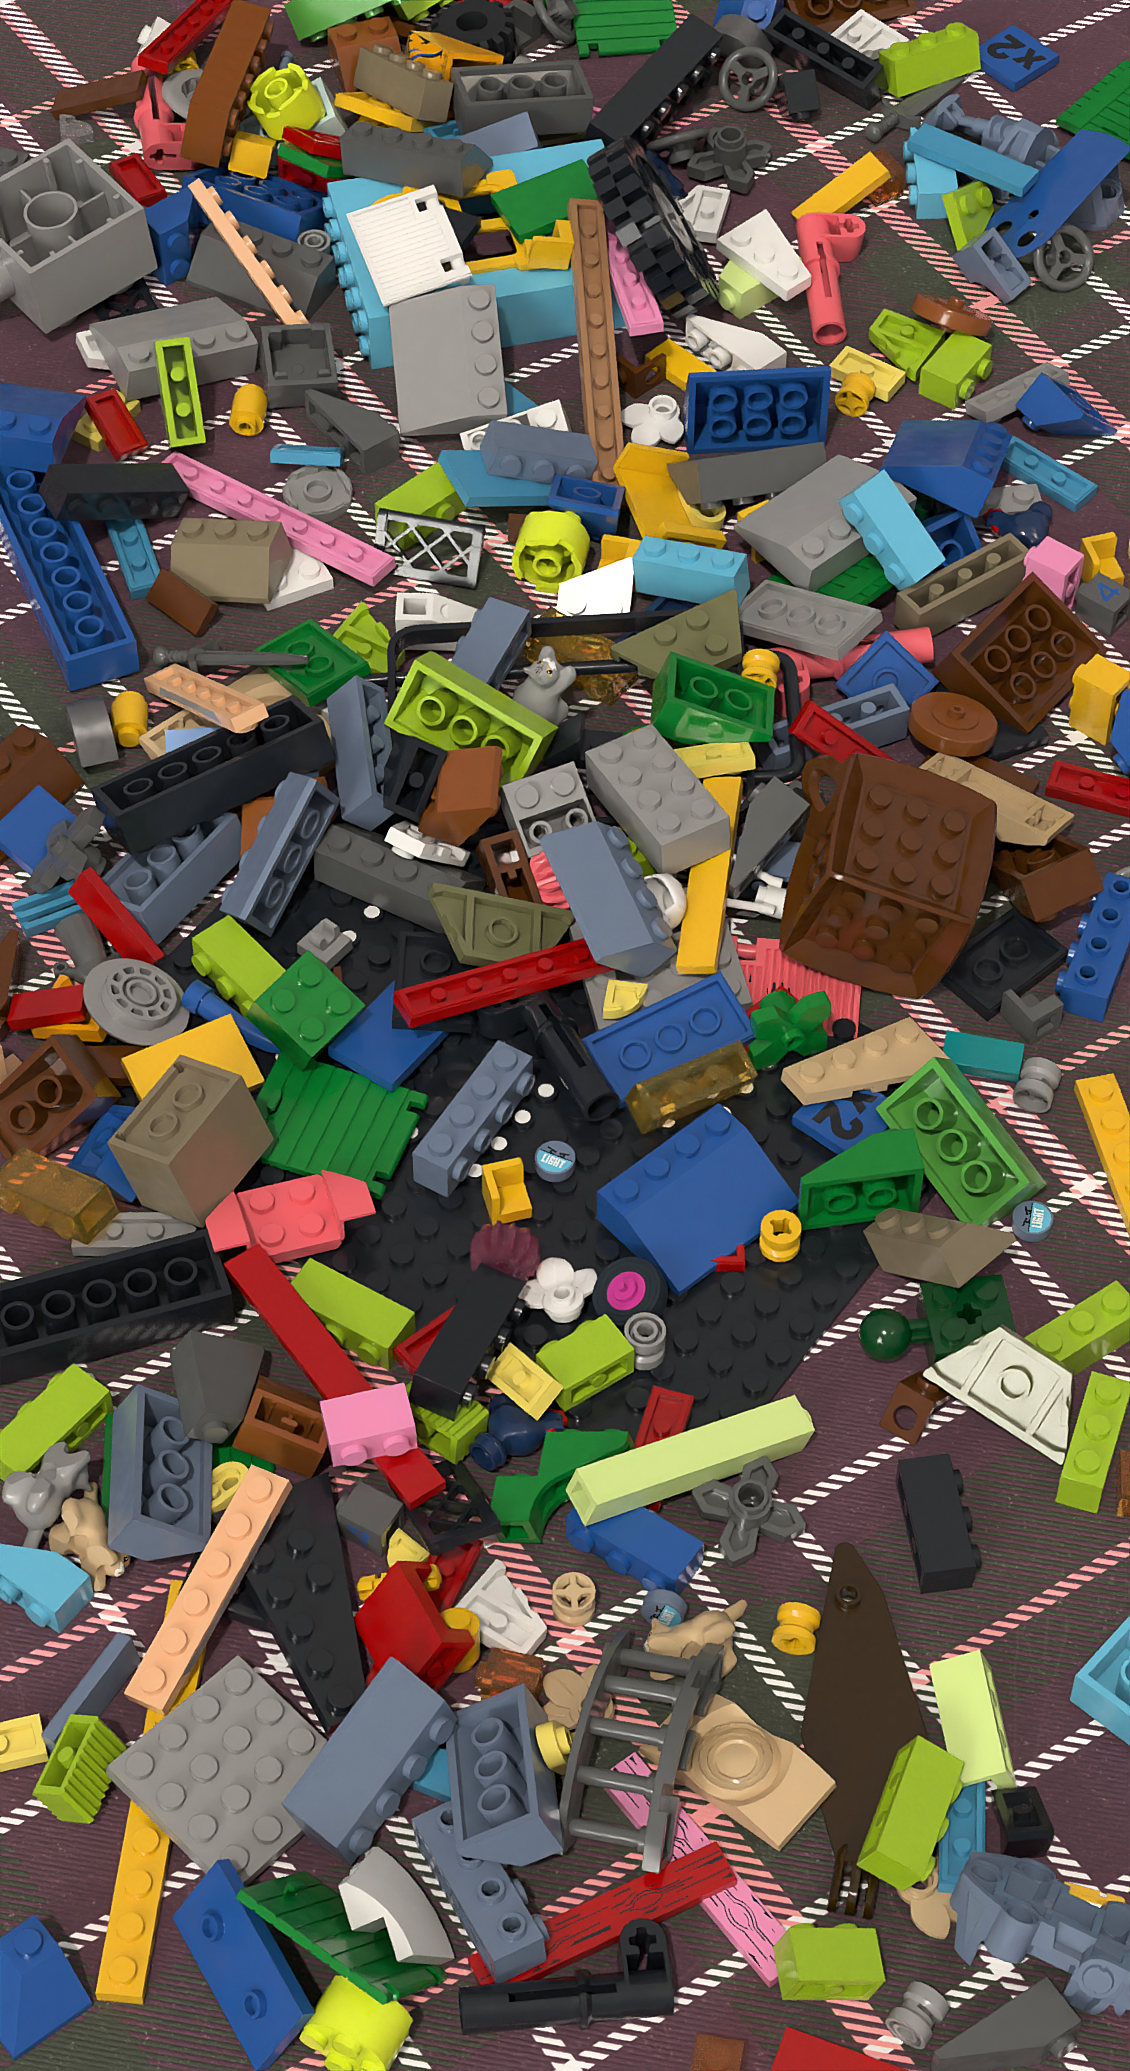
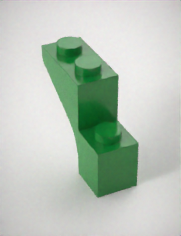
M565 1429L562 1432H546L538 1476L517 1473L513 1476L496 1477L490 1508L501 1523L502 1532L495 1534L499 1543H541L543 1531L549 1517L560 1504L570 1499L565 1489L576 1469L636 1449L629 1432L618 1429H606L604 1431Z

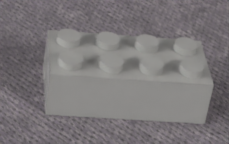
M652 724L585 752L588 787L659 874H675L730 850L729 815Z

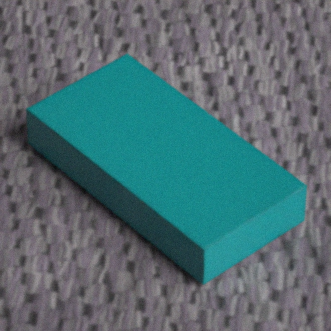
M947 1030L943 1052L957 1065L963 1074L1017 1083L1025 1044Z

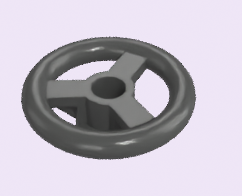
M533 0L539 18L550 33L563 43H573L576 40L573 18L579 14L574 0H545L548 7L547 10L543 0Z
M747 46L734 51L725 60L719 73L718 83L722 98L730 107L738 111H753L764 106L773 96L778 83V69L773 57L764 49L754 46ZM754 56L761 59L766 66L759 69H746L739 63V60L744 57ZM731 70L739 77L738 81L741 85L738 99L731 94L728 86ZM753 76V81L748 84L750 77ZM751 95H752V96H759L758 98H756V99H754V100H752V101H749V97H750Z
M701 127L666 136L647 143L646 150L657 152L668 149L670 165L690 160L695 154L693 146L697 140L707 137L709 130L706 127Z
M1063 223L1050 238V247L1044 250L1046 245L1044 243L1039 248L1033 250V264L1038 277L1045 285L1057 291H1071L1080 287L1089 278L1094 264V252L1089 238L1081 229L1074 225ZM1064 233L1073 236L1080 243L1083 254L1073 253L1071 249L1065 247L1060 234ZM1059 254L1062 256V263L1059 260ZM1070 265H1083L1080 273L1074 279L1069 281L1057 280L1060 273Z

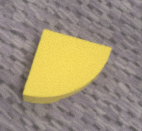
M608 979L603 1019L621 1018L636 1011L645 1001L648 984Z
M398 1528L389 1541L387 1567L389 1569L396 1561L426 1562L430 1553Z

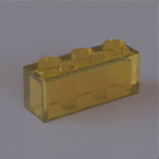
M550 606L540 617L567 615ZM601 634L529 638L524 646V657L531 663L538 661L541 649L544 646H551L557 662L613 659L610 655V646L616 643ZM638 673L576 676V680L572 684L585 691L590 697L599 699L612 706L638 681Z
M739 1040L636 1083L624 1100L641 1133L644 1134L745 1091L758 1074L742 1042Z
M21 1147L0 1168V1207L7 1213L13 1214L15 1212L26 1217L38 1227L44 1225L55 1230L64 1239L69 1240L72 1238L88 1245L120 1213L107 1184L24 1147Z

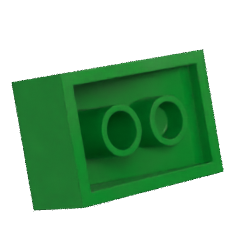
M670 651L653 683L650 724L656 728L663 738L672 739L684 744L770 742L773 737L775 687Z
M914 1128L902 1130L888 1129L883 1132L873 1133L801 1177L797 1217L801 1222V1231L875 1221L876 1216L880 1212L889 1208L918 1213L924 1165Z

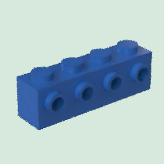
M1110 872L1106 873L1102 883L1104 890L1094 894L1093 899L1089 902L1088 906L1093 908L1091 914L1084 912L1077 932V935H1081V939L1079 942L1072 941L1066 958V963L1070 964L1068 971L1061 969L1054 992L1060 993V1000L1064 1004L1063 1011L1101 1023L1105 1019L1130 954V878Z

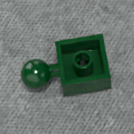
M1002 1274L972 1277L960 1288L933 1282L920 1283L916 1308L917 1319L907 1320L902 1313L895 1309L879 1308L871 1311L864 1317L859 1326L858 1338L862 1349L868 1356L884 1362L893 1361L901 1357L908 1350L910 1344L924 1343L928 1365L931 1366L1001 1324L1015 1333L1016 1329Z

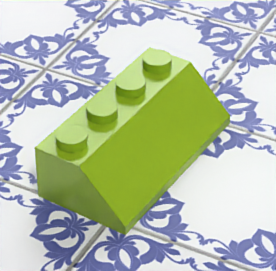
M432 650L414 660L384 722L385 725L399 733L417 737L446 751L488 746L502 748L501 765L504 767V772L499 782L498 792L502 785L531 776L542 761L559 728Z

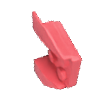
M321 1170L322 1176L315 1174L239 1192L236 1195L233 1190L205 1220L213 1250L218 1252L243 1245L245 1250H248L259 1243L274 1263H280L338 1249L341 1241L345 1238L344 1221L376 1214L367 1184L364 1181L349 1176Z

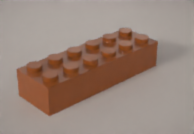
M233 0L190 100L180 157L216 168L219 167L223 156L229 157L233 139L239 131L241 121L243 122L248 106L247 101H250L252 96L250 86L261 75L267 63L269 51L266 50L267 42L270 43L274 29V23L269 22L272 9L242 0Z

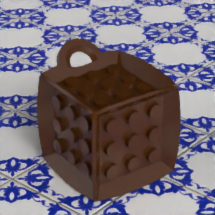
M854 753L843 763H840L829 755L815 757L805 764L802 771V791L805 801L810 804L811 813L805 826V833L799 846L786 890L779 949L783 954L809 967L849 983L888 994L921 999L941 981L953 966L976 922L993 860L997 827V804L994 800L953 780L890 759ZM823 776L830 777L837 784L833 796L827 805L824 804L819 793V781Z

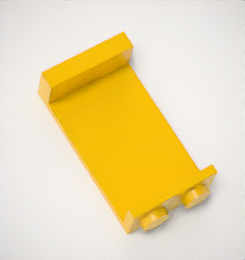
M628 442L612 468L619 485L625 487L624 497L642 539L645 536L722 549L727 542L723 531L691 525L678 497L679 489L668 472L667 464L688 461L690 458L689 454L682 451Z

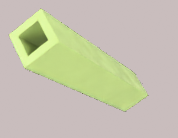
M793 1395L577 1468L565 1490L584 1526H588L689 1491L713 1479L717 1481L743 1471L745 1464L762 1456H767L772 1462L801 1452L815 1429L810 1414L802 1408L796 1396Z

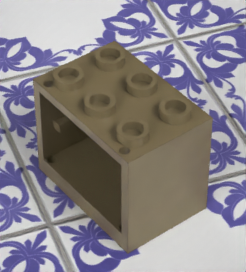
M180 1054L109 1139L107 1144L142 1206L203 1228L206 1225V1218L236 1188L273 1142L274 1138L241 1075Z

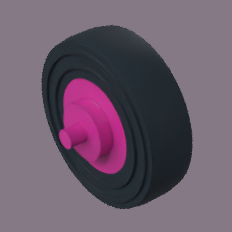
M638 1257L622 1258L607 1266L597 1278L593 1288V1305L599 1317L607 1314L620 1332H624L627 1320L635 1314L652 1313L660 1317L668 1299L667 1284L662 1273L652 1263Z

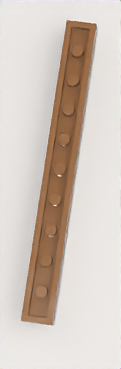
M570 198L567 204V216L574 239L571 266L585 434L590 437L598 461L590 480L620 486L612 468L624 450L605 216L602 208L604 204L601 200ZM623 497L621 512H625L628 507L625 497Z

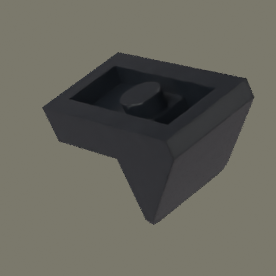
M579 713L557 726L559 728L544 755L543 766L558 767L574 761L576 769H586L585 752L623 736V732L585 730L584 713Z
M1036 1786L991 1790V1806L1000 1827V1854L1019 1859L1045 1857L1054 1838V1829Z

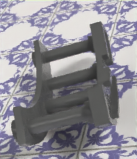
M622 1628L612 1641L607 1640L604 1644L600 1663L589 1686L579 1716L568 1758L559 1806L564 1850L555 1854L563 1855L577 1841V1837L635 1847L638 1853L643 1854L642 1870L660 1873L673 1856L675 1830L681 1800L679 1797L672 1796L677 1771H687L696 1740V1731L690 1730L695 1715L705 1716L711 1701L721 1688L724 1645L706 1643L697 1656L692 1655L690 1659L629 1649L631 1629ZM627 1667L684 1676L686 1678L684 1683L677 1682L673 1686L623 1676L627 1673ZM612 1694L670 1703L673 1708L669 1725L663 1724L661 1728L602 1717ZM596 1735L658 1746L661 1755L657 1772L650 1773L647 1777L588 1766ZM584 1784L645 1795L646 1800L651 1801L647 1826L643 1825L641 1829L579 1818Z

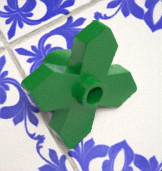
M774 991L761 1000L759 1004L760 1009L751 1012L750 1027L757 1039L748 1045L747 1058L755 1071L776 1065L788 1051L794 1050L803 1056L824 1051L827 1048L828 1034L822 1022L830 1017L831 1002L825 991L803 996L798 1002L786 991Z

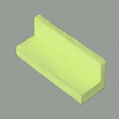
M977 1650L932 1663L930 1665V1672L947 1752L964 1761L959 1779L963 1781L962 1787L992 1780L998 1789L1018 1788L992 1669L982 1652Z

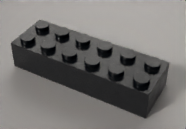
M691 13L589 122L582 142L602 139L603 145L606 147L620 137L629 135L644 151L646 147L645 140L648 139L650 142L656 140L663 128L662 125L665 122L670 124L679 112L680 105L687 106L694 97L696 88L698 86L703 88L708 83L713 74L710 67L715 64L722 52L718 47L723 34Z
M293 694L267 706L266 710L269 717L259 721L258 726L249 732L235 733L222 727L92 787L90 790L97 809L106 814L103 826L130 855L144 853L151 850L155 844L169 837L181 836L189 828L203 821L215 820L223 812L238 805L249 804L257 796L269 790L277 789L278 785L283 780H286L290 772L300 775L317 772L325 764L336 759L324 720Z
M207 1228L1 1283L0 1385L65 1368L73 1363L79 1364L182 1336L190 1330L200 1331L235 1321L232 1292L219 1253L213 1250Z

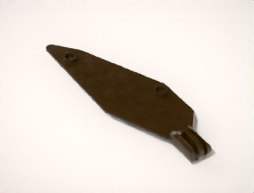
M843 1542L838 1544L834 1551L800 1734L806 1755L836 1782V1788L820 1805L835 1857L826 1910L827 1912L835 1913L842 1878L850 1881L844 1915L853 1917L859 1883H868L864 1900L863 1919L871 1920L879 1878L856 1864L898 1750L918 1735L927 1741L929 1740L884 1593L855 1547L850 1543ZM849 1597L852 1598L853 1601H845L842 1598Z

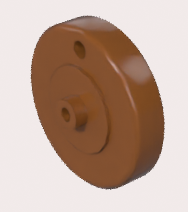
M917 293L911 306L913 312L939 324L940 330L951 334L956 330L978 337H986L989 335L993 320L989 316L964 305L965 300L955 296H951L949 300L928 293Z
M932 692L918 697L911 705L907 720L910 732L923 745L937 752L958 757H971L987 752L992 748L998 732V722L987 707L972 698L951 692Z

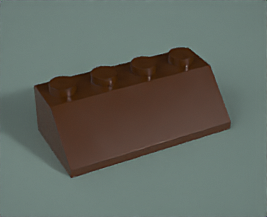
M24 724L18 726L0 743V821L37 785H40L63 806L84 786L83 780L54 743ZM0 850L1 866L10 858L2 850Z

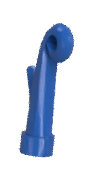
M195 980L187 988L181 1000L182 1007L196 1016L200 1015L208 1022L231 1013L247 1044L267 1052L280 1054L281 1051L252 1022L215 995L213 988L200 980Z

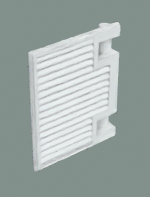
M434 185L346 214L383 307L456 282L463 285L469 283L472 277L471 271L464 262L462 250L443 205L439 203ZM425 201L427 210L419 212L416 204ZM450 261L453 270L444 272L441 264Z

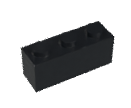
M949 1453L898 1460L895 1482L920 1593L926 1594L972 1588L975 1570L981 1569V1558L978 1545L970 1544L968 1532L972 1531V1520L969 1507L961 1506L959 1495L963 1494V1482L960 1470L952 1468Z

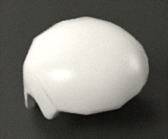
M668 873L645 876L644 881L647 882V888L657 899L658 904L656 907L662 919L673 930L682 921L687 908V898L681 883Z

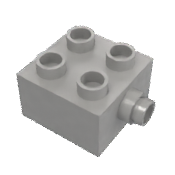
M69 138L0 177V303L9 298L45 334L55 328L71 324L79 314L111 295L127 291L135 281L158 268L144 208Z

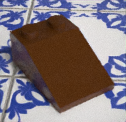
M1060 834L1045 846L1012 843L993 853L989 876L1017 910L1035 922L1050 921L1059 915L1060 910L1071 905H1084L1093 899L1094 894L1104 890L1090 848Z
M52 1034L0 1084V1152L16 1174H21L93 1124L122 1097L78 1035Z

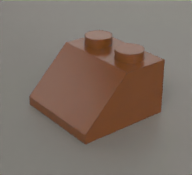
M389 16L377 17L352 24H343L327 29L329 61L343 92H364L353 86L360 47L373 49L374 44H382L392 47V52L402 53L398 35Z

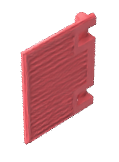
M732 936L738 956L747 959L739 961L753 1002L752 1006L771 993L773 982L776 984V989L783 982L784 988L787 990L790 988V993L798 1000L803 996L825 991L831 1002L830 1017L822 1022L828 1036H833L832 1026L836 1020L847 1018L855 1023L856 1032L853 1038H857L861 986L828 975L783 954L779 949V939L757 938V945L738 943V936Z

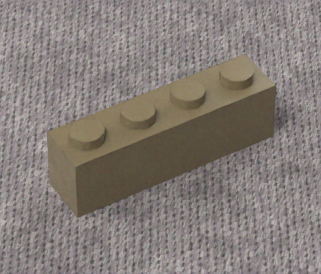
M374 44L373 49L360 47L353 83L354 87L418 120L446 123L454 83L442 78V72L425 68L426 64L409 60V56L406 54L392 52L393 48L390 46Z
M1010 532L907 587L896 595L894 624L900 630L929 627L932 637L1006 597L1022 582L1026 572V566L1023 563L1029 549Z

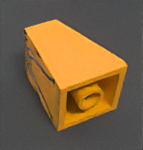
M409 30L405 50L409 60L426 64L425 68L442 72V78L450 82V69L453 67L502 65L504 56L435 32ZM452 95L447 118H455Z

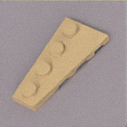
M908 1017L783 1068L781 1081L803 1105L852 1097L853 1091L862 1089L871 1090L872 1093L886 1091L889 1084L906 1082L933 1057L950 1058L911 1017Z

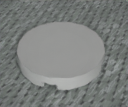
M309 465L293 471L288 476V481L282 488L284 504L324 523L343 516L351 507L353 488L350 478L342 470L335 468L334 471L327 469V466Z

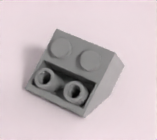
M574 761L502 785L498 792V796L501 798L500 805L510 831L518 830L527 859L544 851L539 842V839L544 835L596 821Z

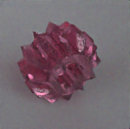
M497 1220L494 1226L483 1224L481 1230L475 1232V1236L471 1241L469 1250L471 1252V1269L476 1271L480 1263H483L523 1280L527 1284L529 1277L535 1275V1271L539 1266V1238L530 1235V1228L516 1227L515 1222L511 1225H504L501 1221Z

